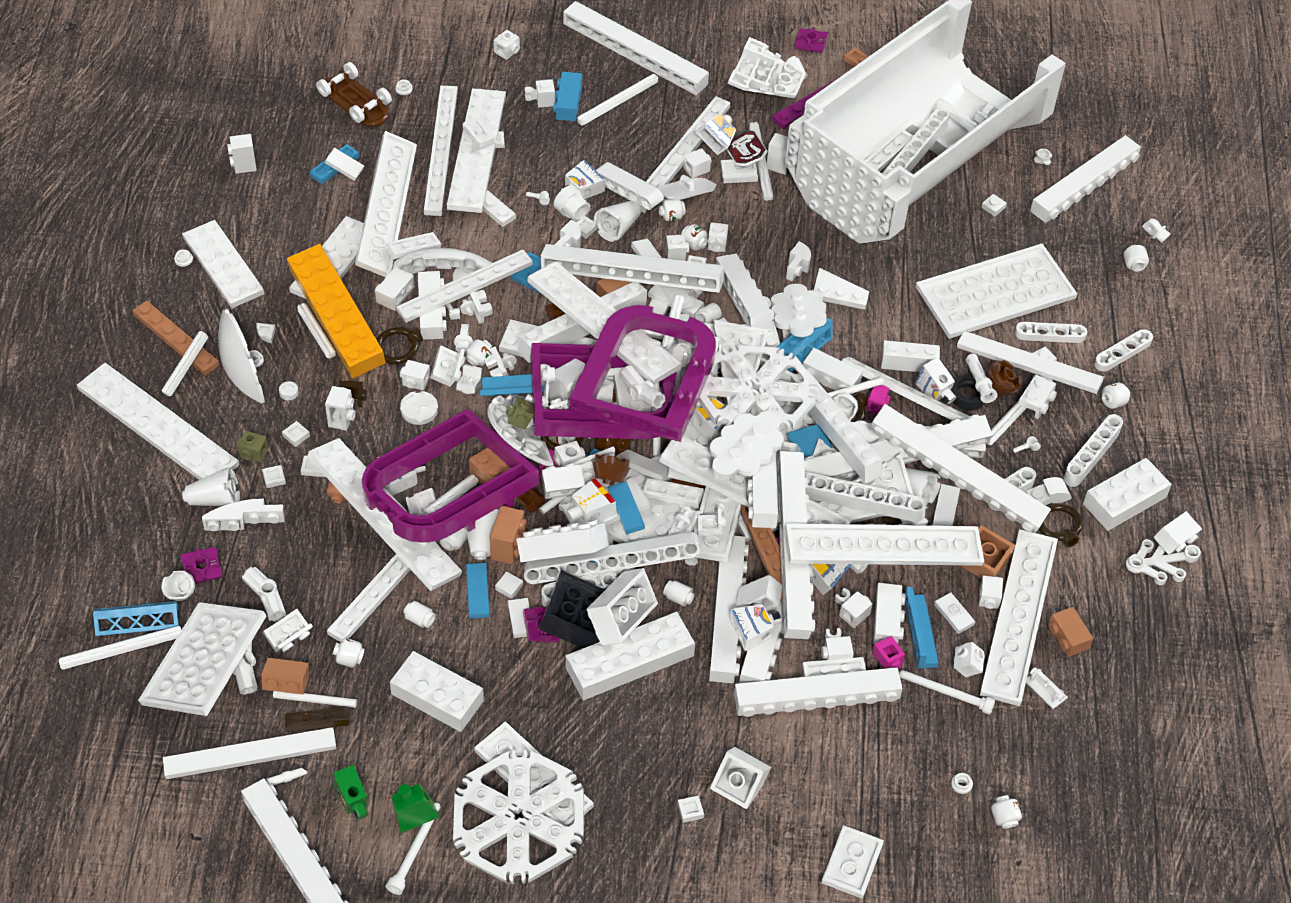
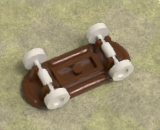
M351 62L346 63L343 66L344 70H339L338 75L328 77L326 80L321 79L316 83L321 95L331 99L349 113L357 123L368 127H377L386 122L389 114L386 105L392 102L391 95L385 88H380L377 90L376 96L354 80L358 77V71Z

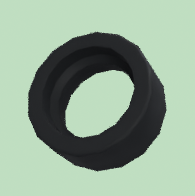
M962 375L956 378L951 390L956 396L953 403L963 410H976L984 404L980 396L967 398L958 392V389L962 387H970L977 390L973 375Z

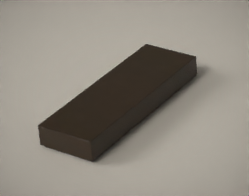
M348 707L285 714L286 732L349 725Z

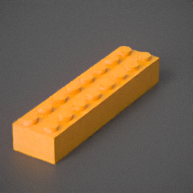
M321 244L288 257L287 261L290 272L351 378L353 379L385 364L382 348Z

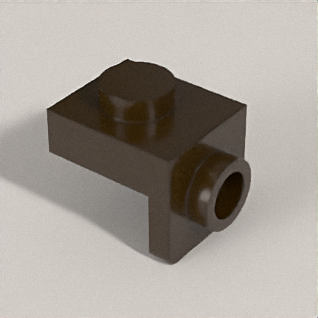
M340 381L339 387L351 390L352 398L357 399L358 407H362L363 401L367 399V390L363 388V382Z

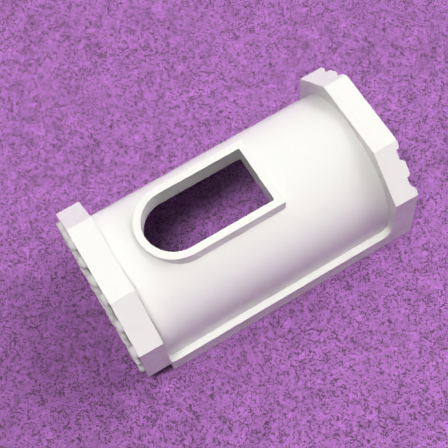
M948 0L806 101L804 115L789 125L785 164L807 206L835 225L837 229L843 231L851 239H854L859 244L891 239L904 229L909 205L1007 130L1040 124L1053 114L1066 63L1053 54L1039 64L1034 84L1013 100L1009 99L972 74L969 68H966L963 62L962 48L972 1ZM940 98L945 99L971 120L976 116V111L982 112L989 103L997 109L992 116L972 131L967 130L953 118L949 117L947 128L930 148L938 156L914 175L899 165L884 176L865 162L872 153L901 128L914 136L930 115L938 108L936 102Z

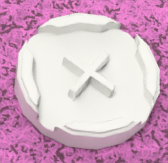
M415 391L402 399L400 411L402 417L407 422L422 425L434 420L438 413V403L432 394L425 391L416 393Z

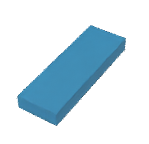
M348 144L339 150L354 160L360 157L359 152ZM323 161L312 169L309 174L320 184H324L339 171Z
M627 481L609 486V494L616 501L617 513L626 535L645 529V524Z
M486 563L466 564L469 619L488 618L489 600Z

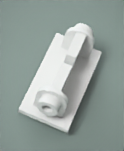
M1035 667L1031 670V675L1027 678L1026 684L1052 709L1068 698L1063 690H1060L1042 673L1041 669Z

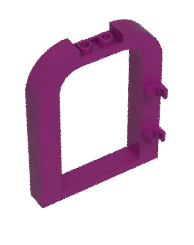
M634 305L616 311L606 321L570 396L569 411L681 442L715 361L716 340L713 332L703 322L689 317L686 322L653 313L652 306ZM634 330H649L690 342L695 347V352L691 357L666 418L596 399L623 339Z
M531 344L530 363L534 436L653 439L660 437L569 411V409H543L540 364L550 365V367H555V370L574 359H578L586 364L595 345ZM616 355L610 368H622L629 365ZM677 371L659 382L660 392L665 395V402L662 404V407L656 411L644 413L666 418L675 398V394L672 393L675 388Z
M469 409L378 457L368 465L362 476V488L367 507L370 510L377 507L380 512H383L389 521L393 523V531L396 535L405 540L420 543L442 540L464 527H467V531L470 532L476 528V520L504 504L505 507L512 508L514 506V498L540 484L539 470ZM474 436L511 468L428 515L417 516L406 512L383 490L386 485Z

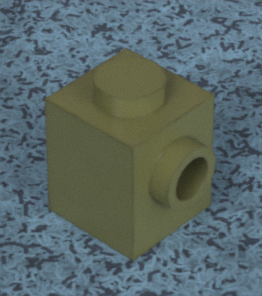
M515 396L506 410L508 423L526 430L534 416L533 403Z
M245 431L243 436L239 437L236 444L240 457L260 463L269 448L266 436Z

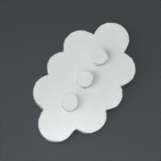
M790 284L784 288L783 293H777L771 297V309L774 313L775 326L782 330H790L794 336H809L814 332V328L823 326L827 321L826 304L823 302V295L818 291H807L806 286L802 284Z
M763 411L757 416L743 413L734 419L733 425L725 426L721 431V437L715 438L710 444V453L715 458L712 464L713 473L723 479L732 478L737 473L743 476H752L758 473L760 465L769 463L772 460L773 452L778 451L783 446L784 437L779 431L781 426L780 416L772 411Z

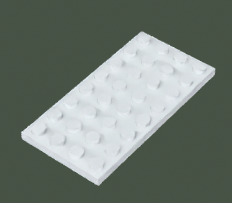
M1043 244L916 282V289L949 339L960 336L965 331L972 332L1076 299L1077 292Z

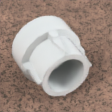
M569 185L562 189L554 200V208L563 216L571 218L574 222L586 216L590 210V204L584 199V194L575 185Z

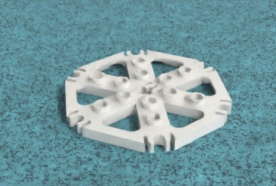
M732 345L730 352L723 348L722 354L720 351L715 354L712 369L719 362H723L734 378L712 377L709 375L698 401L712 422L715 424L717 421L718 427L721 424H726V426L733 425L734 419L738 415L749 413L755 406L759 413L763 411L777 413L781 418L779 431L781 432V428H785L789 432L790 427L793 430L816 404L817 384L796 356L793 359L792 353L784 356V349L779 351L780 348ZM746 353L767 354L770 356V359L756 373L744 355ZM791 367H794L804 380L801 383L777 381ZM708 396L734 398L724 409H717ZM777 401L803 403L793 414H786Z
M524 749L522 757H516V750H512V758L510 759V751H507L470 772L462 780L463 784L468 787L465 790L457 788L456 790L459 795L455 793L453 842L457 849L461 846L466 847L464 851L460 852L461 857L467 863L507 883L509 875L511 884H514V878L518 875L521 876L522 883L525 884L526 874L529 875L528 882L530 883L571 859L573 854L577 852L576 848L572 847L571 844L573 842L582 844V839L579 836L584 839V789L581 783L577 785L571 784L577 779L576 775L573 774V771L530 750L531 754L528 758L526 749ZM539 764L557 774L556 781L530 795L531 767L533 765ZM499 766L508 767V797L482 784L481 778ZM568 800L574 801V824L572 826L566 827L544 816V814ZM467 803L494 816L472 830H465L463 828V807ZM522 811L524 818H518V820H515L516 818L514 814H519ZM530 835L557 848L556 854L538 865L530 864ZM507 837V861L504 866H496L479 856V852Z

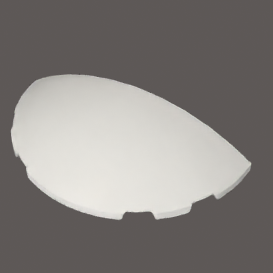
M225 309L221 314L218 331V347L223 368L235 386L244 394L259 403H264L262 387L256 375L257 371L253 359H250L247 343L232 313H229L228 309Z
M512 394L507 398L501 395L495 397L488 406V417L502 439L524 457L546 467L553 466L554 464L546 443L539 440L537 436H534L533 418L526 430L508 423L506 415L508 405L512 403L515 396L524 400L526 397Z

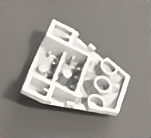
M749 37L728 84L746 91L795 98L806 73L791 62L785 63L780 59V54L776 53L774 55L768 50L769 46L765 43Z

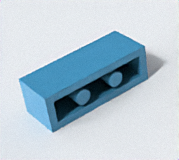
M562 72L561 78H558L557 88L559 90H556L555 100L557 102H554L553 112H556V120L577 121L582 89V73Z

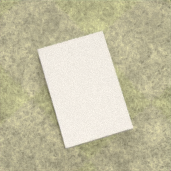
M843 825L823 876L822 884L863 899L884 840Z

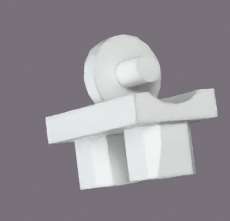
M480 290L470 293L468 300L464 299L462 301L463 304L460 306L463 314H468L469 316L475 314L479 324L484 322V317L492 314L490 303L481 305L482 302L487 301L485 291Z
M496 347L491 348L493 354L488 356L485 363L488 369L498 365V368L489 371L491 376H509L506 368H509V370L514 369V365L517 362L516 357L512 354L504 353L501 359Z
M683 506L681 512L675 515V522L667 535L693 532L698 523V515H702V513Z

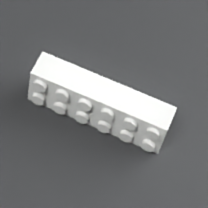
M678 612L635 628L621 643L601 645L599 642L566 655V670L582 700H586L693 657L695 642Z

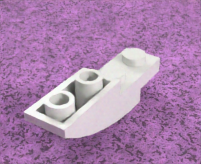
M251 499L231 503L212 510L202 516L204 530L236 531L245 530V523L275 524L285 522L283 505H265L264 499Z

